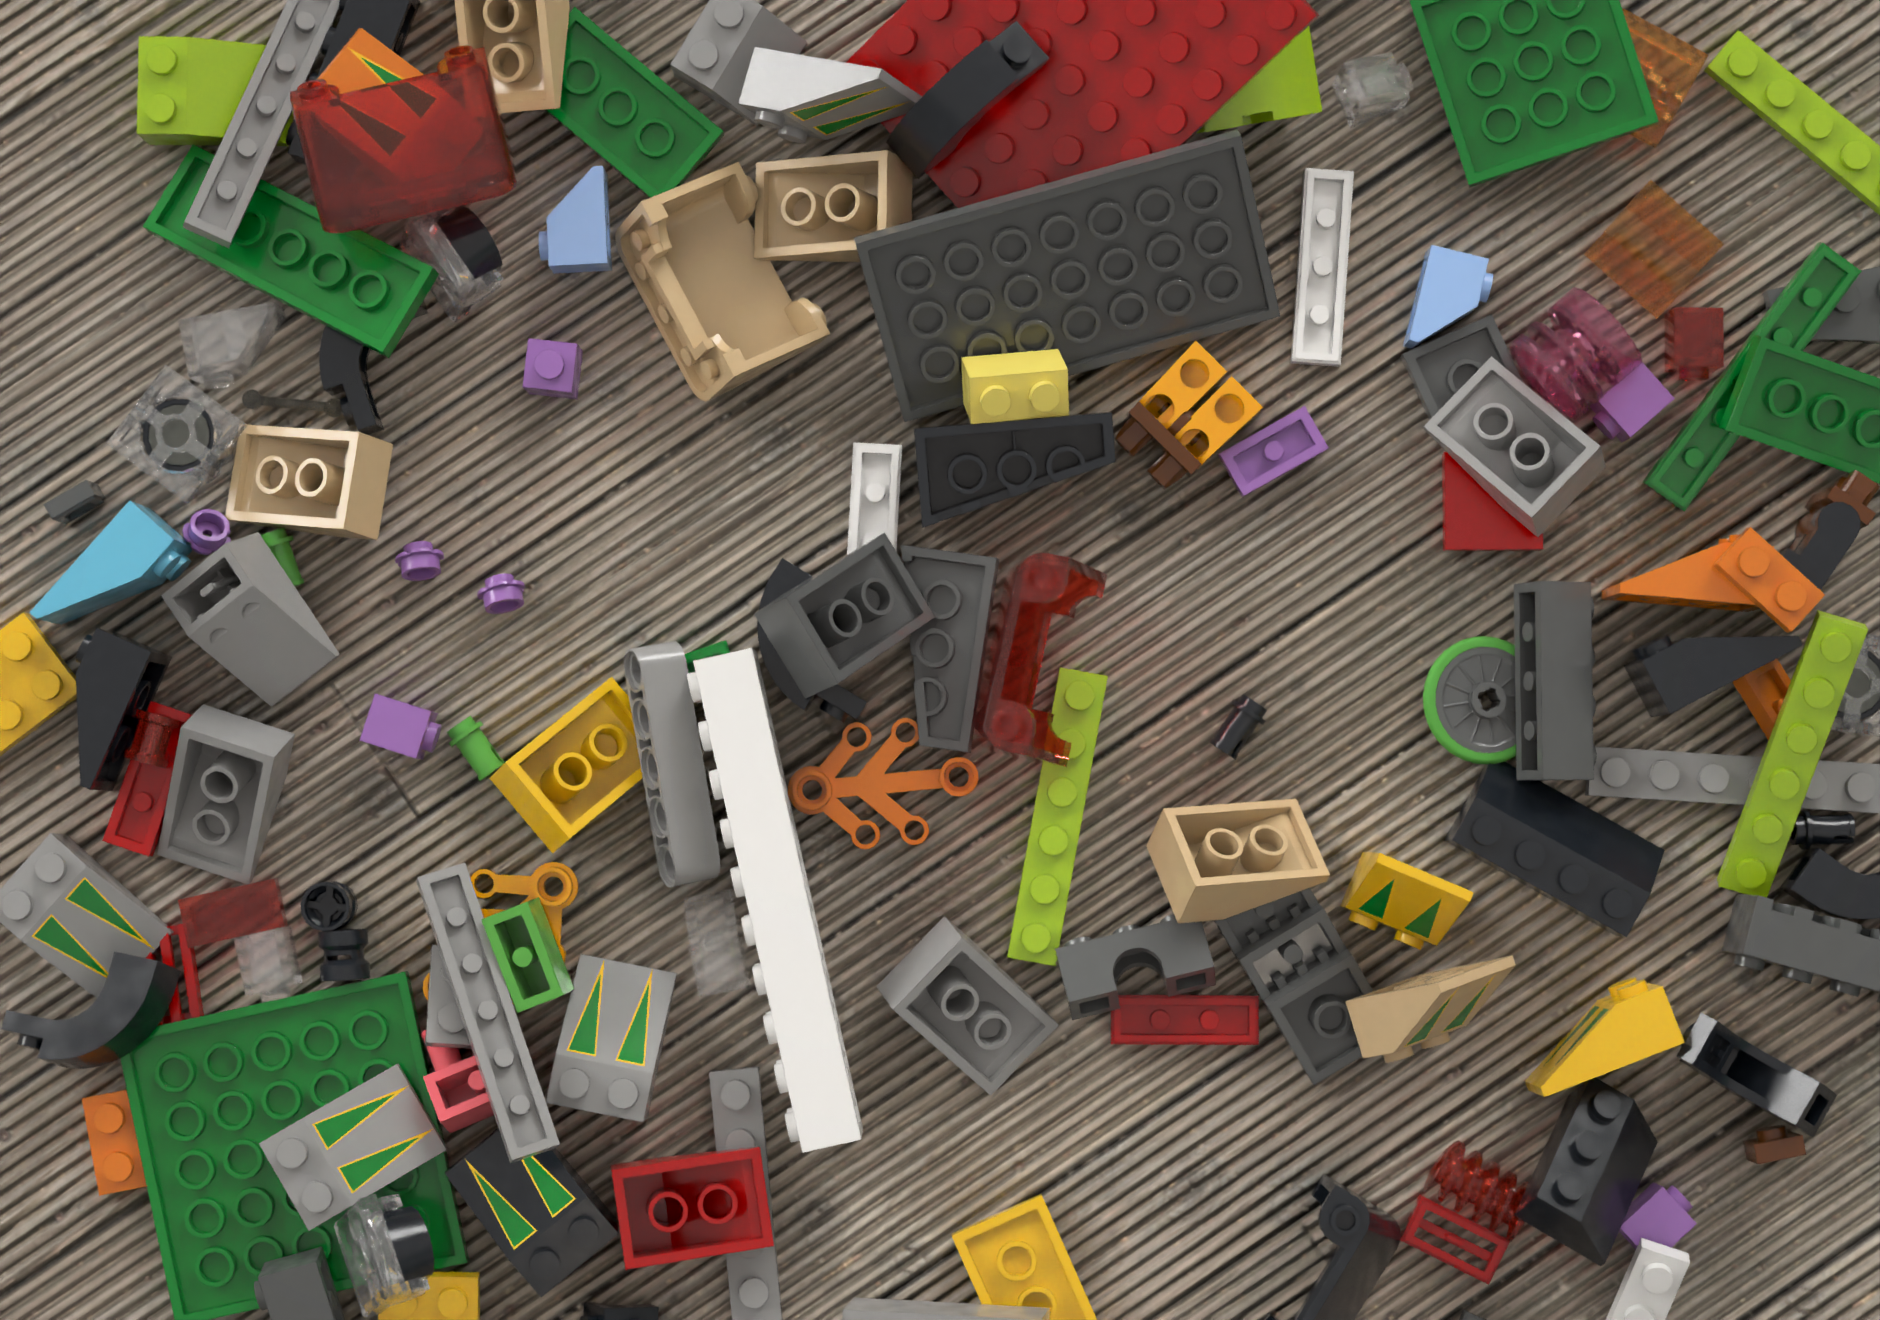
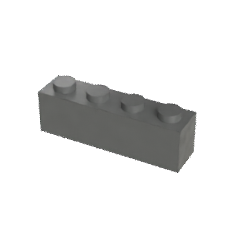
M1535 581L1514 584L1517 781L1594 780V766L1597 753L1593 744V717L1596 711V702L1593 696L1592 682L1595 652L1592 646L1594 601L1591 597V582Z
M323 1247L264 1263L258 1276V1281L254 1282V1291L260 1309H268L271 1320H345Z

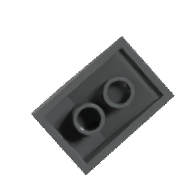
M885 533L867 542L754 613L805 699L840 683L935 617Z

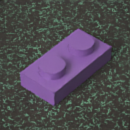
M1303 406L1219 453L1218 457L1243 498L1325 452L1329 447L1306 407Z

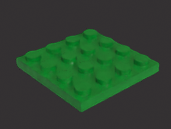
M1410 0L1469 188L1658 125L1659 123L1619 0Z

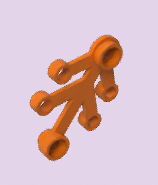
M901 718L893 724L890 737L857 776L836 778L855 752L864 751L871 743V731L865 724L860 722H854L845 727L842 733V740L819 767H803L796 771L789 781L788 797L798 811L809 815L824 812L851 835L855 846L860 849H871L880 840L879 827L872 821H861L837 798L859 796L895 826L906 843L918 845L923 843L929 835L928 823L920 816L909 814L886 793L943 788L948 794L961 797L968 795L975 789L979 776L976 766L970 760L963 757L949 759L941 769L884 774L905 748L915 745L919 740L918 724L910 718ZM903 723L911 724L915 729V736L909 742H902L896 736L898 726ZM861 728L865 731L866 741L863 745L858 747L850 745L847 736L851 729ZM960 767L967 771L969 778L964 786L957 787L950 782L949 774L954 768ZM809 781H817L822 787L820 797L815 800L807 799L803 793V787ZM910 821H918L923 825L924 834L920 839L911 840L906 836L905 827ZM869 825L874 829L875 838L870 844H862L857 840L856 832L859 827Z

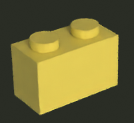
M1059 349L961 357L963 404L971 424L1069 416L1068 369Z

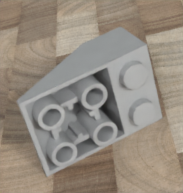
M259 532L225 543L161 595L188 637L270 706L276 705L340 655Z

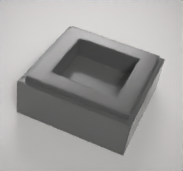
M85 480L43 505L53 520L68 524L104 503L106 498L98 484Z

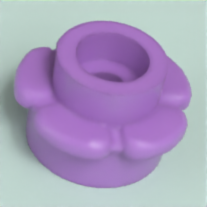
M213 509L197 511L191 517L190 523H186L182 530L183 538L186 542L191 543L192 550L203 555H210L225 543L231 542L230 537H228L231 530L227 518L222 513Z
M416 541L406 544L403 547L404 552H401L395 558V563H398V566L401 567L402 578L411 581H421L434 578L441 573L440 560L444 559V554L441 550L433 549L431 542Z
M497 574L485 580V587L478 591L477 596L478 599H483L486 612L491 614L507 613L523 606L522 593L524 592L525 584L522 581L514 580L512 574Z

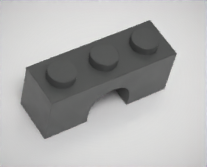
M1174 914L1166 916L1157 924L1141 928L1138 925H1127L1116 929L1112 935L1096 939L1078 937L1068 941L1063 947L1055 948L1072 1020L1120 1009L1116 985L1121 975L1134 967H1148L1155 970L1164 981L1168 997L1216 985L1214 964L1202 921L1177 923Z

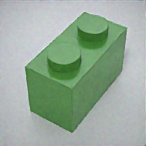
M539 897L481 919L517 1013L574 990Z

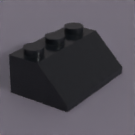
M1596 1077L1583 1082L1569 1094L1514 1215L1599 1266L1604 1265L1658 1143L1635 1100Z

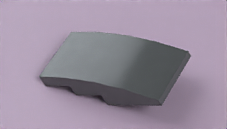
M1310 888L1229 918L1214 920L1313 1085L1362 1057L1345 1001L1373 990L1353 955L1343 943L1326 911L1318 903Z

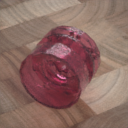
M1573 287L1547 310L1549 320L1555 331L1545 324L1535 321L1527 328L1529 337L1520 334L1509 344V348L1531 386L1545 400L1553 404L1566 416L1577 420L1589 410L1587 401L1595 404L1604 397L1602 388L1595 375L1604 382L1615 386L1642 363V359L1634 341L1614 316L1587 292Z

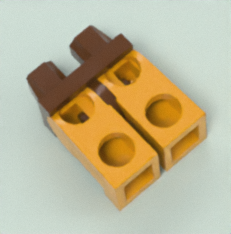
M1197 341L1185 351L1128 412L1127 416L1130 419L1123 425L1115 438V441L1132 458L1150 440L1164 452L1147 470V473L1164 490L1178 482L1185 474L1190 478L1263 408L1232 376L1197 411L1193 408L1227 373Z

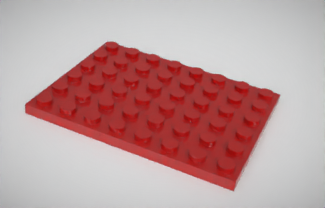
M907 0L846 63L881 68L923 97L930 88L985 40L990 42L1016 21L1049 57L1046 64L987 111L969 129L950 155L926 173L954 205L960 208L1184 145L1298 37L1319 14L1306 0ZM906 114L880 123L891 134Z

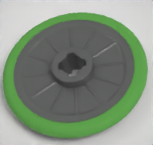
M1487 636L1461 640L1447 648L1436 659L1427 675L1423 691V707L1428 726L1437 741L1447 751L1462 760L1476 764H1496L1516 756L1515 645L1508 641ZM1487 691L1492 704L1491 707L1483 710L1478 694Z

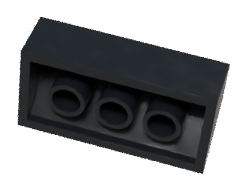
M1505 761L1485 765L1444 839L1453 846L1615 936L1621 937L1628 936L1649 898L1665 851L1539 780L1517 781L1516 767Z

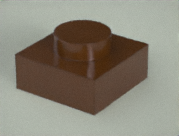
M1785 1125L1757 1129V1138L1743 1141L1747 1160L1756 1164L1807 1155L1803 1135L1792 1131L1787 1132Z

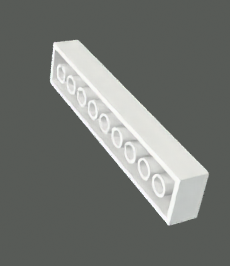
M753 648L693 661L695 672L687 673V679L693 703H703L706 721L698 722L703 750L707 752L713 751L717 769L709 771V778L714 799H724L728 818L719 820L725 848L734 847L738 866L731 868L730 872L736 897H746L749 914L741 917L747 947L756 945L760 963L752 966L753 977L758 996L764 994L768 996L771 1011L765 1012L763 1021L769 1045L778 1043L781 1059L776 1060L774 1071L780 1094L789 1092L792 1108H788L787 1113H785L790 1142L800 1141L801 1150L804 1153L861 1140L863 1126L792 807L788 797V789L757 651Z

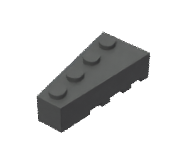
M1736 894L1722 951L1736 954L1734 964L1763 971L1765 962L1784 967L1782 977L1811 984L1813 975L1831 980L1830 990L1859 997L1861 988L1878 992L1877 1002L1880 1003L1879 929H1867L1861 924L1826 915H1815L1814 911L1798 906L1777 902L1774 904V900L1758 895Z

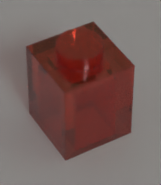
M1674 307L1664 314L1665 372H1679V380L1702 381L1709 379V373H1714L1724 367L1723 308Z

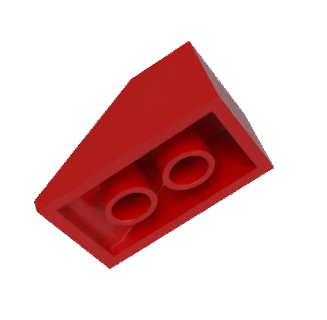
M760 1146L658 1157L610 1165L625 1270L774 1246Z

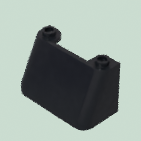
M1323 1173L1311 1195L1321 1205L1319 1229L1329 1240L1338 1246L1293 1320H1355L1398 1248L1401 1240L1400 1228L1397 1221L1389 1213ZM1268 1313L1264 1320L1279 1319Z

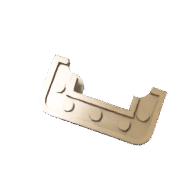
M739 162L641 201L617 228L615 233L617 250L689 387L702 401L711 400L817 345L830 335L822 309L806 298H800L792 302L771 261L754 258L755 231L748 218L755 210L758 192L755 183L749 176L745 175Z

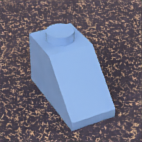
M593 166L546 217L547 231H539L541 261L548 260V266L554 274L612 271L608 174L603 166Z
M1435 245L1429 247L1425 252L1403 347L1413 349L1469 315L1478 306L1479 301L1487 302L1493 282V274L1486 272L1489 258Z

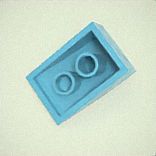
M129 500L29 613L38 620L62 625L159 586L166 579L172 582L189 566L191 559L187 556L192 552L191 544L186 542L175 529L152 509Z

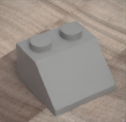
M709 0L670 66L674 77L758 126L759 123L754 121L755 114L738 104L754 47L801 55L807 45V41L754 0Z

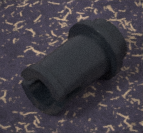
M1244 694L1238 702L1233 699L1231 704L1235 707L1214 738H1211L1209 741L1235 760L1259 723L1264 725L1266 722L1263 716L1267 710Z
M1800 811L1789 840L1792 845H1799L1803 850L1809 849L1811 845L1844 844L1845 846H1852L1854 839L1848 836H1855V821L1851 814L1811 816L1808 811Z

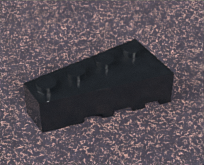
M1099 412L981 424L968 423L914 428L922 528L1115 463L1112 413Z

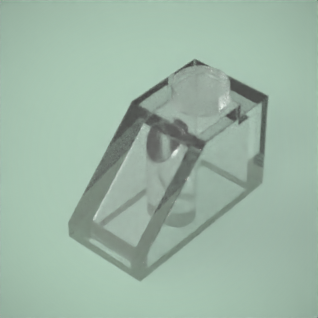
M1392 52L1352 59L1342 63L1332 83L1350 128L1405 107L1410 99L1408 92L1413 90L1412 80L1405 64H1397Z
M274 301L178 320L189 378L199 384L204 383L206 389H215L233 385V377L247 375L285 320L284 308Z
M729 889L684 898L689 949L699 997L751 986L733 890Z

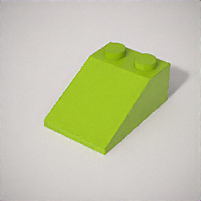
M139 36L137 134L149 145L194 144L220 146L266 45L195 37ZM296 104L276 146H288L286 145V137L289 127L295 119Z

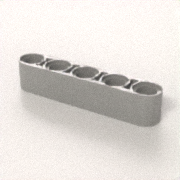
M676 641L628 649L624 655V673L660 876L669 888L716 878L720 873V855L694 703L687 679L688 668L685 654L680 644Z

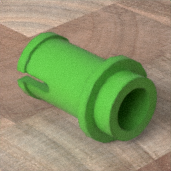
M285 528L262 534L261 537L293 585L296 587L304 584V579L301 577L290 542L294 541L293 536H288Z
M469 716L447 732L452 739L449 745L451 748L455 745L477 774L479 781H482L498 770L505 761L499 756L480 729L483 723L481 721L476 723L472 716Z

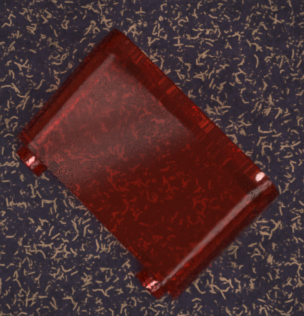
M469 45L454 47L444 53L445 58L438 63L437 72L340 94L337 86L327 84L326 80L323 79L307 81L299 85L297 90L290 91V103L321 226L325 232L344 233L504 195L516 187L517 180L513 154L485 47L476 49Z
M1036 553L1015 563L1008 571L975 720L976 738L985 749L1000 754L1067 767L1072 743L1059 738L1054 732L1051 725L1054 714L1034 710L1032 705L1052 614L1075 618L1076 607L1081 601L1090 597L1103 598L1107 574L1070 557L1049 553Z

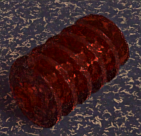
M1459 1140L1453 1142L1442 1152L1431 1168L1423 1191L1425 1192L1435 1182L1438 1183L1440 1186L1437 1200L1442 1202L1451 1193L1456 1194L1454 1210L1460 1212L1469 1203L1473 1204L1471 1220L1477 1222L1486 1213L1490 1214L1488 1230L1494 1232L1505 1223L1508 1225L1505 1240L1511 1243L1525 1224L1523 1220L1514 1215L1529 1182L1525 1181L1516 1187L1517 1175L1515 1173L1507 1171L1499 1177L1500 1165L1492 1160L1482 1167L1483 1155L1475 1150L1464 1158L1465 1144Z

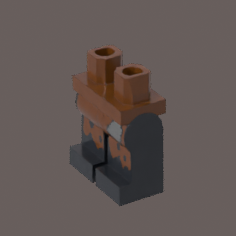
M1857 470L1850 472L1847 478L1844 476L1839 477L1832 487L1812 495L1804 507L1811 513L1804 515L1798 521L1795 528V540L1789 548L1779 553L1821 590L1856 539L1859 530L1868 526L1876 513L1869 509L1867 505L1880 486Z

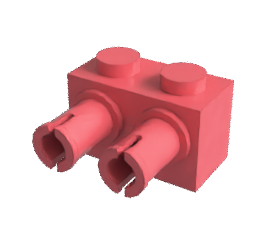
M424 1030V1031L420 1034L421 1039L424 1041V1043H425L426 1030ZM426 1046L435 1072L423 1076L438 1119L451 1134L494 1116L475 1056L463 1060L458 1048Z

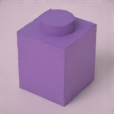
M528 338L523 388L532 395L578 400L583 357L582 349L576 343Z
M1641 362L1589 407L1596 413L1592 419L1600 431L1610 439L1617 437L1621 442H1624L1638 432L1675 398Z
M375 694L359 741L423 760L426 751L431 753L434 751L440 736L441 725L435 723L438 713Z
M1653 1182L1631 1202L1619 1232L1635 1250L1641 1238L1673 1247L1697 1223L1687 1213L1693 1206L1673 1185L1666 1190L1664 1187Z

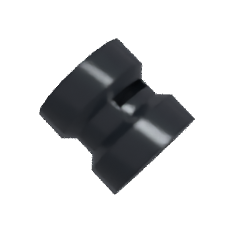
M337 881L321 882L311 886L305 892L301 901V914L305 922L313 929L320 931L338 930L349 925L355 918L358 909L357 898L353 890L346 884Z
M368 929L318 932L319 947L324 951V962L320 965V981L370 978V963L364 959V948L368 944ZM351 955V959L338 960V956Z

